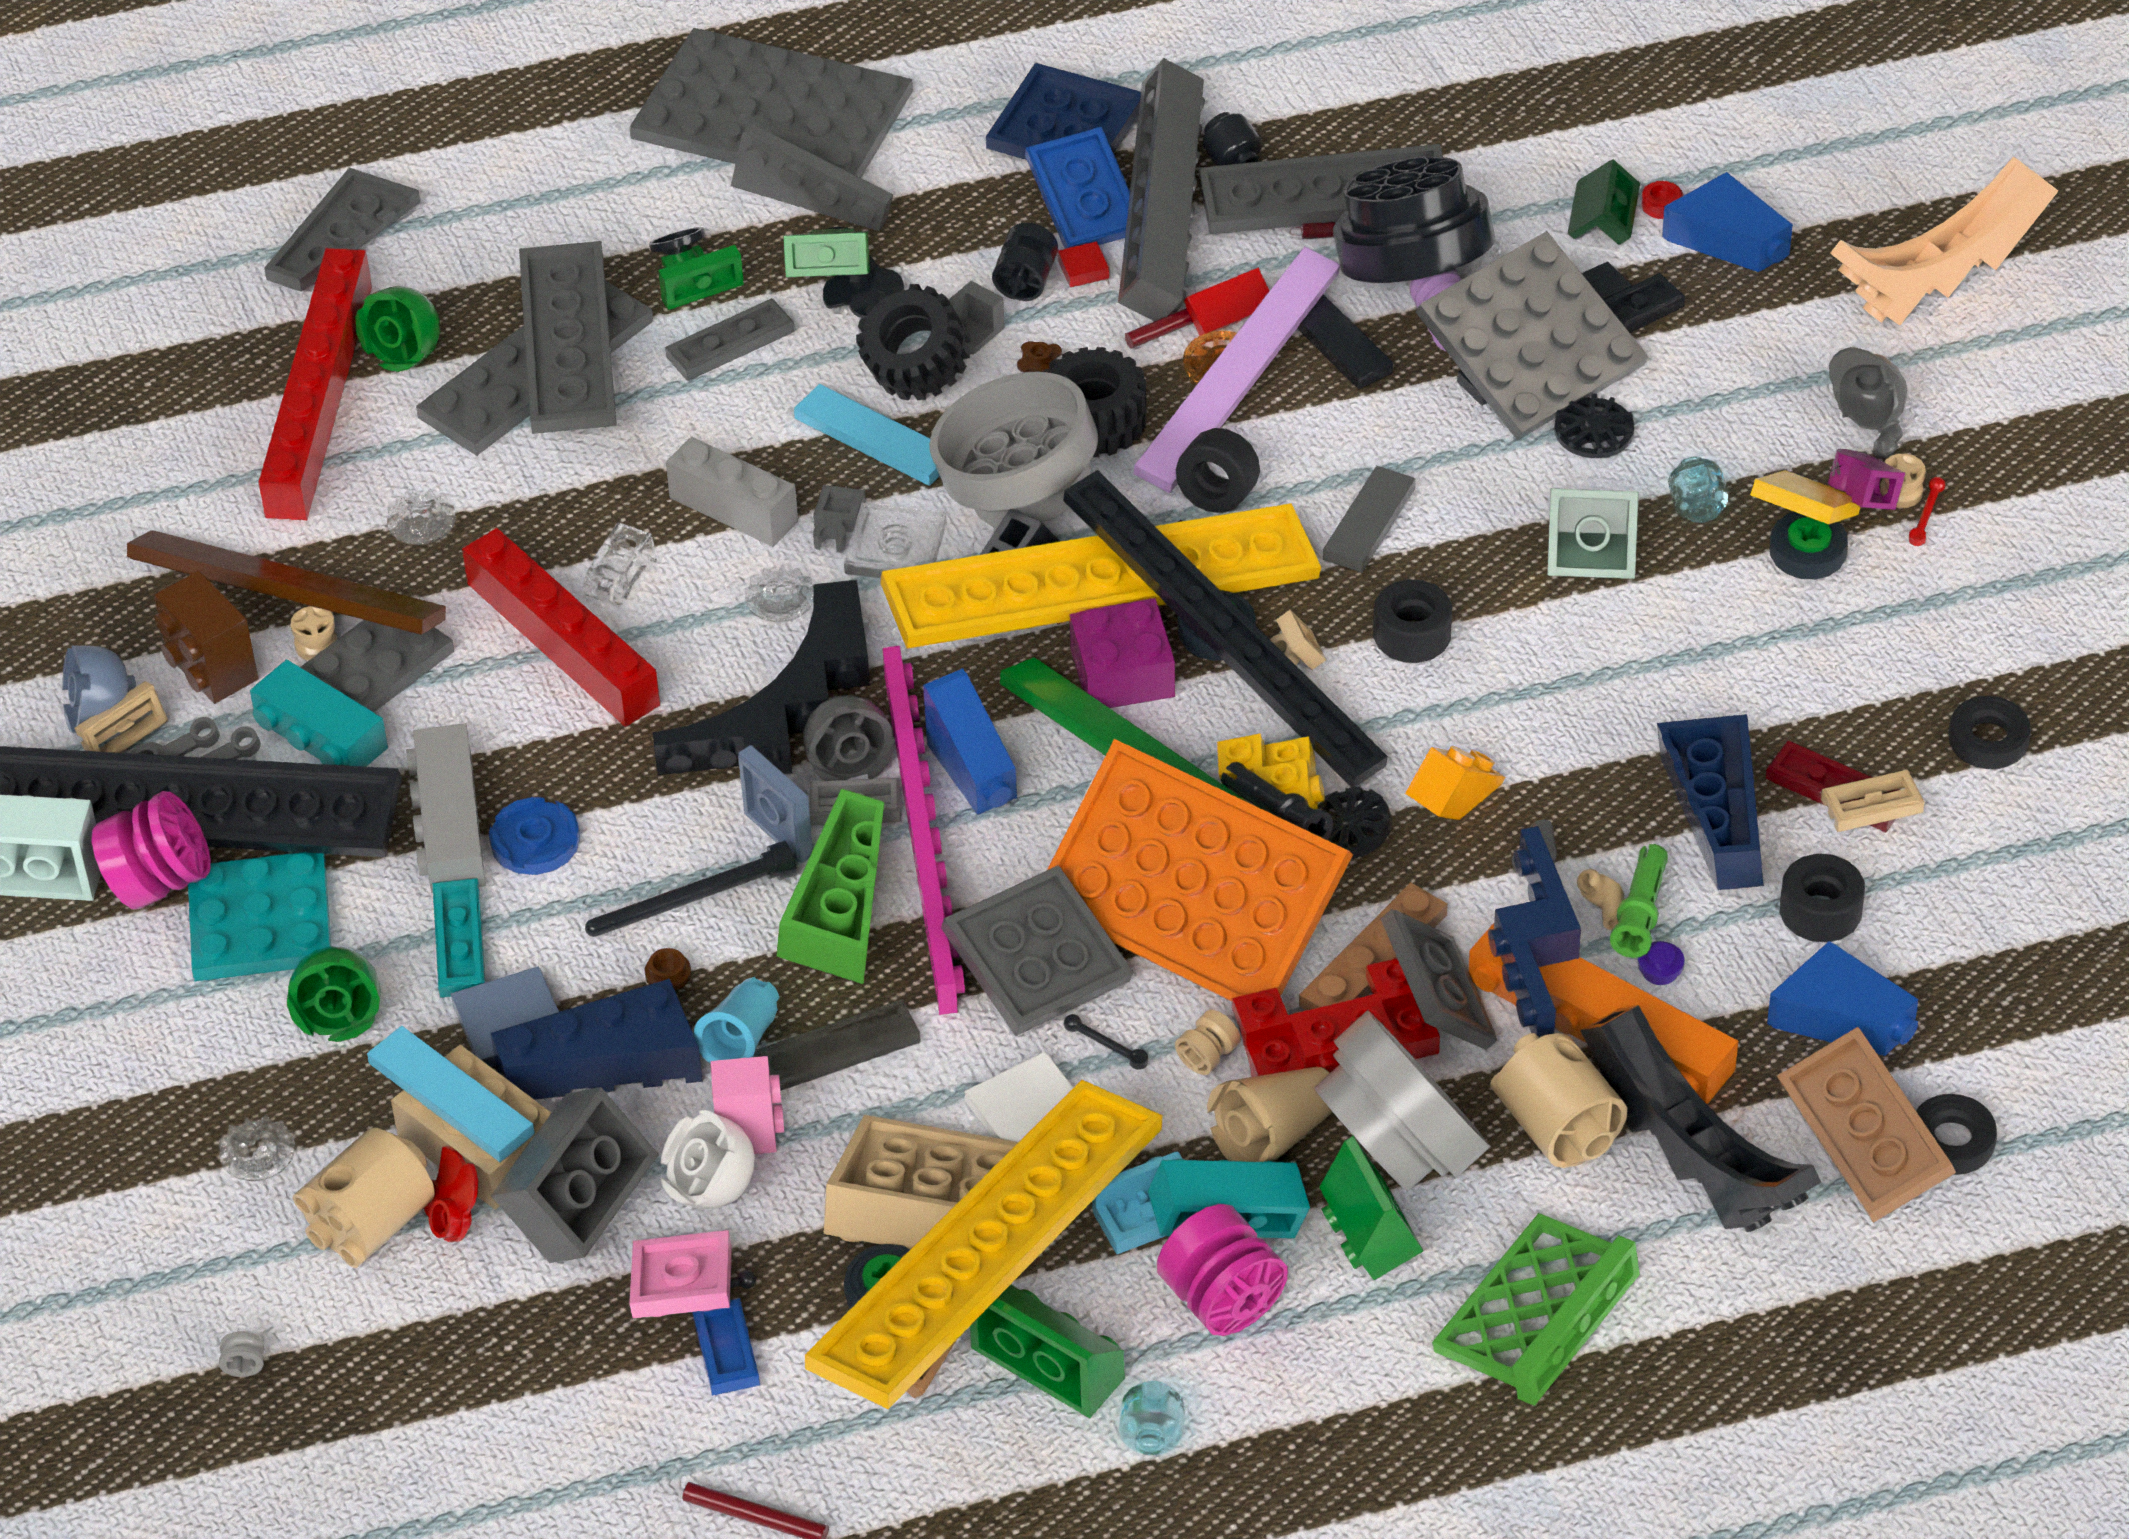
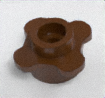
M1025 342L1021 345L1023 355L1017 361V368L1023 373L1043 372L1044 369H1049L1051 361L1062 355V349L1058 344L1054 343L1048 345L1044 342Z

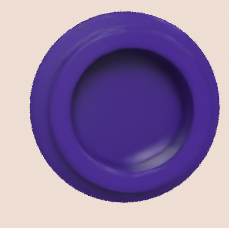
M1664 941L1652 942L1647 954L1638 957V968L1648 982L1655 985H1667L1675 981L1682 973L1685 962L1684 954L1672 943Z

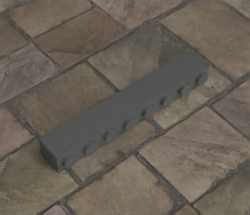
M1165 58L1159 62L1142 82L1118 298L1119 304L1153 321L1164 318L1171 312H1177L1186 298V290L1183 289L1184 278L1189 268V262L1186 261L1187 249L1192 239L1189 227L1195 209L1192 206V196L1197 185V179L1194 178L1195 166L1200 157L1197 145L1202 132L1200 115L1205 104V98L1202 97L1204 79Z

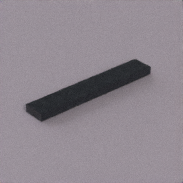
M1658 273L1603 301L1628 332L1632 333L1683 308L1685 296L1661 273ZM1459 370L1457 382L1481 406L1487 404L1486 400L1462 370Z

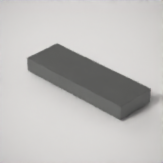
M771 298L666 346V358L689 381L793 333L794 321Z
M1376 465L1323 548V560L1363 573L1415 490L1416 478Z

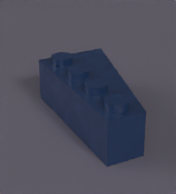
M1747 714L1657 723L1661 761L1717 890L1764 886Z
M670 979L490 1033L497 1072L534 1100L564 1097L566 1093H571L574 1089L602 1087L605 1092L615 1091L614 1085L643 1082V1088L663 1086L662 1080L685 1078L686 1083L703 1082L699 1046Z

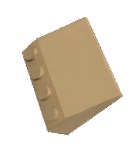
M864 1115L826 1184L824 1234L837 1236L848 1242L865 1241L881 1245H902L911 1249L1018 1142Z

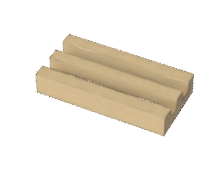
M144 681L129 691L123 700L112 708L90 717L74 729L77 735L83 739L81 744L84 750L121 753L168 722V719L154 686ZM150 710L153 711V713H151L150 715H148L147 717H145L144 719H142L134 725L135 720H137ZM117 732L121 733L116 738H114L113 740L99 748V744H101Z
M1908 770L1822 789L1821 800L1824 806L1828 805V814L1831 819H1835L1834 827L1837 832L1923 813L1924 800ZM1905 788L1903 790L1882 794L1884 792ZM1865 797L1864 799H1859V800H1855V801H1851V802H1846V803L1840 804V802H1844V801H1849V800H1853V799H1858V798Z

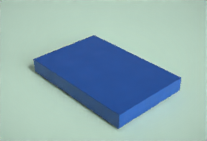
M1102 127L1025 148L1026 160L1064 249L1096 241L1098 245L1125 238L1130 191Z

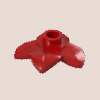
M443 1146L436 1180H431L435 1195L432 1201L423 1209L429 1217L431 1231L437 1238H443L447 1242H459L465 1237L471 1226V1209L475 1205L478 1194V1176L473 1163L466 1164L458 1151L452 1147Z

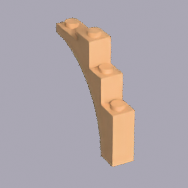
M2013 156L1993 181L1971 202L1945 222L1921 236L1898 245L1876 249L1855 247L1840 240L1830 254L1843 263L1838 271L1859 285L1855 292L1867 301L1862 308L1881 323L1888 317L1898 325H1901L1926 292L1931 295L1937 289L1949 298L1974 265L1979 267L1983 261L1997 270L2057 194L2058 190Z

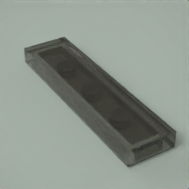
M903 999L756 1049L753 1057L768 1056L770 1075L779 1074L780 1090L782 1091L921 1042L920 1031Z

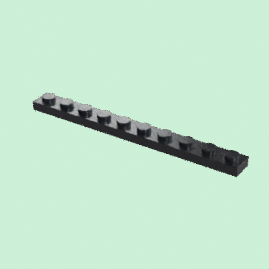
M1099 470L1064 490L1063 501L1301 738L1309 736L1313 750L1350 787H1356L1386 767L1388 756Z

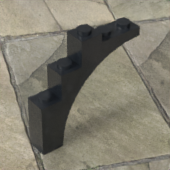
M857 580L813 584V612L804 640L794 658L780 674L750 699L715 717L684 727L652 732L657 775L739 766L738 753L750 745L783 774H793L788 734L803 733L811 713L820 703L829 699L828 690L870 686L868 653Z
M1639 1005L1617 1009L1580 1030L1604 1079L1627 1107L1626 1123L1630 1131L1650 1130L1652 1135L1655 1134L1677 1180L1696 1178L1698 1183H1702L1724 1229L1744 1227L1746 1232L1757 1230L1772 1221L1771 1212L1780 1207L1784 1211L1800 1205L1809 1198L1806 1191L1821 1183L1813 1165L1794 1164L1771 1156L1748 1142L1728 1126L1699 1097L1677 1069L1654 1034Z

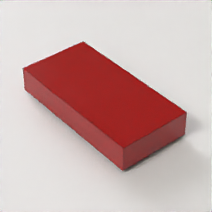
M1258 267L1187 296L1183 301L1200 338L1249 318L1269 293V288Z

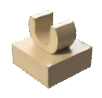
M1291 610L1276 619L1282 633L1273 636L1270 640L1282 652L1286 650L1284 654L1295 665L1301 659L1313 670L1326 661L1312 630Z

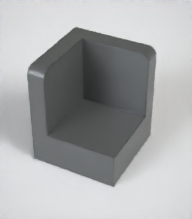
M970 281L949 299L970 335L971 342L968 343V346L971 349V354L977 353L1005 328L1003 297L981 285Z

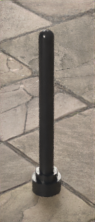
M785 840L767 846V851L760 854V859L590 919L585 924V932L591 937H597L767 876L768 879L777 877L779 881L797 874V868L792 852Z

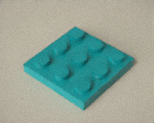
M300 852L211 863L210 872L206 878L188 884L191 965L194 982L292 970L297 967L300 960L313 951L331 947L324 854Z

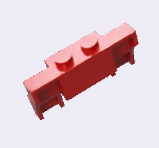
M1398 958L1366 965V979L1372 995L1288 1015L1277 987L1232 998V1011L1243 1039L1252 1077L1312 1067H1322L1331 1073L1340 1065L1333 1056L1339 1049L1334 1040L1367 1010L1388 1029L1415 1060L1439 1054L1440 1035L1436 1027L1425 1023Z

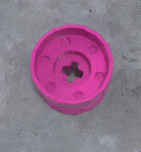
M162 791L154 795L150 801L138 803L133 809V813L130 811L119 812L97 823L92 829L91 842L100 872L116 897L131 909H142L165 898L170 888L172 890H181L187 887L190 882H198L206 878L210 872L211 858L202 829L191 810L172 792Z
M1226 1204L1206 1207L1190 1216L1174 1230L1163 1245L1157 1259L1158 1275L1182 1301L1187 1302V1307L1212 1335L1227 1336L1240 1332L1255 1323L1272 1307L1281 1295L1288 1279V1267L1272 1251L1263 1239L1257 1238V1233L1232 1205Z

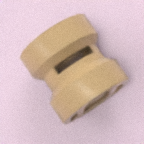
M1211 1009L1207 1010L1196 1021V1028L1194 1030H1186L1176 1040L1175 1049L1182 1062L1189 1069L1201 1075H1208L1220 1063L1221 1055L1230 1054L1239 1045L1241 1036L1237 1027L1226 1015Z

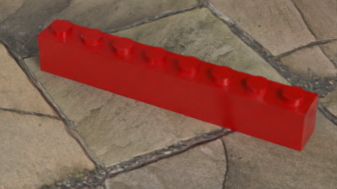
M325 248L258 481L265 518L308 520L358 339L355 317L357 311L363 308L365 302L363 300L370 295L372 289L366 250Z

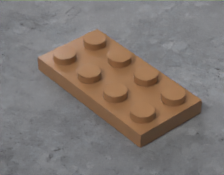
M1856 1027L1777 1075L1782 1087L1873 1223L1956 1173L1952 1163L1859 1027Z

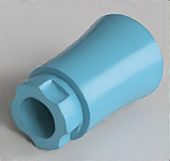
M755 977L748 978L734 987L715 1009L701 1017L695 1025L694 1037L699 1046L701 1056L710 1064V1061L753 1057L758 1042L774 1020L778 1010L777 1000L780 996L776 988L770 982H763Z

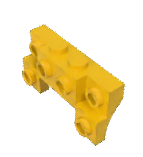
M1261 733L1217 742L1220 780L1223 772L1236 779L1237 775L1227 770L1226 767L1233 762H1240L1247 769L1285 794H1300L1308 801L1309 807L1314 810L1318 809V802L1325 801L1321 776L1316 775L1315 753L1309 736L1267 745L1264 744Z

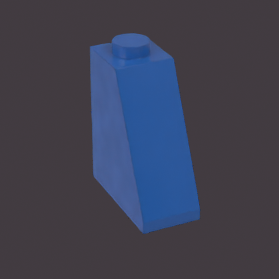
M1726 172L1664 206L1662 237L1668 242L1760 272L1774 263L1781 262L1790 255L1793 224Z
M964 669L924 684L927 746L977 815L992 808L1001 807L1007 802L1016 799V768Z
M1828 941L1770 993L1767 1024L1775 1029L1831 1043L1859 1027L1875 1052L1886 1056L1899 1043L1901 1045L1906 1044L1916 1032L1918 1027L1916 1014L1919 999L1842 948Z

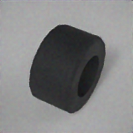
M1212 428L1201 432L1179 457L1175 471L1178 486L1183 495L1194 506L1208 512L1224 513L1235 509L1254 488L1260 474V465L1254 448L1245 438L1228 429ZM1207 462L1220 466L1226 472L1229 479L1217 476L1209 468Z
M1413 579L1394 582L1381 590L1374 601L1373 638L1378 649L1389 658L1407 663H1420L1432 660L1445 651L1451 641L1452 603L1447 593L1435 584ZM1407 620H1416L1418 622H1408Z
M1817 853L1801 857L1790 864L1783 875L1779 913L1785 926L1797 936L1809 941L1827 943L1828 941L1832 942L1843 939L1854 932L1861 921L1865 881L1860 871L1854 865L1838 856ZM1812 896H1827L1832 898V900H1818Z

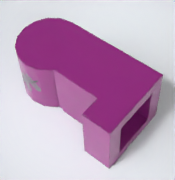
M1837 449L1828 484L1831 487L1845 491L1847 495L1852 497L1851 502L1860 507L1896 510L1905 472L1865 453L1849 449ZM1889 478V489L1882 496L1879 488L1880 479Z

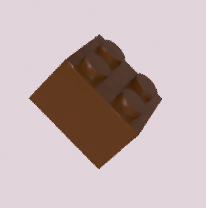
M199 570L154 595L158 614L154 615V619L164 638V644L161 645L162 653L171 667L176 668L178 666L185 673L188 683L195 692L199 693L202 691L216 704L259 679L247 619Z

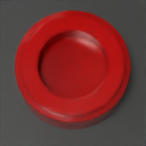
M1669 181L1652 182L1645 186L1642 191V209L1653 218L1664 219V206L1682 197L1683 192L1679 186Z

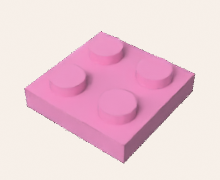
M729 1230L633 1241L630 1286L632 1317H661L668 1314L730 1308L732 1244Z

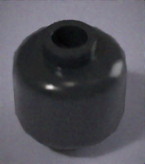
M1223 112L1207 123L1204 128L1203 148L1217 166L1258 162L1259 157L1257 155L1262 148V138L1245 116L1240 113L1230 114L1229 112Z

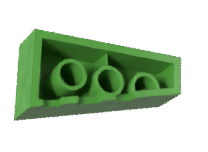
M841 788L779 923L776 957L857 983H864L884 810L883 801Z

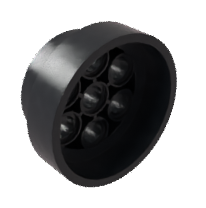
M1437 156L1416 157L1386 163L1364 171L1352 178L1343 189L1347 210L1333 227V235L1342 273L1353 280L1370 283L1403 282L1438 275L1474 261L1485 254L1495 242V233L1487 196L1474 187L1465 184L1460 162L1451 158Z

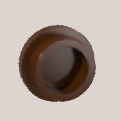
M673 948L657 950L650 956L645 966V978L649 985L670 979L676 991L684 987L691 977V966L688 959L680 951Z

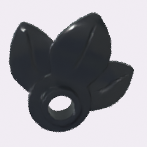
M869 255L870 273L837 275L831 278L824 285L823 302L828 309L849 305V309L854 315L859 318H867L866 308L870 304L877 305L880 302L877 298L879 295L885 292L889 296L894 293V287L901 285L904 289V283L897 272L879 268L874 259Z

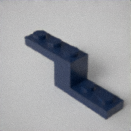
M1536 826L1520 830V847L1514 850L1516 871L1519 877L1526 876L1529 883L1528 897L1530 902L1495 909L1494 929L1488 930V940L1493 956H1500L1502 959V975L1507 991H1514L1518 999L1516 1001V1009L1521 1026H1529L1531 1033H1535L1540 1038L1544 1035L1554 1034L1556 1009L1538 967L1579 959L1581 927L1541 831Z

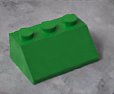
M1010 1285L970 1325L971 1349L1088 1418L1094 1415L1125 1379L1124 1350L1113 1339L1105 1335L1099 1336L1080 1325L1072 1315L1066 1312L1059 1313L1042 1303L1029 1290H1020Z

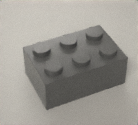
M602 1087L566 1093L491 1194V1197L549 1263L585 1258L659 1154Z

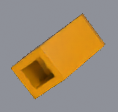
M1451 745L1449 750L1431 747L1405 794L1439 817L1460 820L1500 787L1506 777L1494 770L1492 767L1495 762L1479 751L1471 749L1470 753L1453 745Z

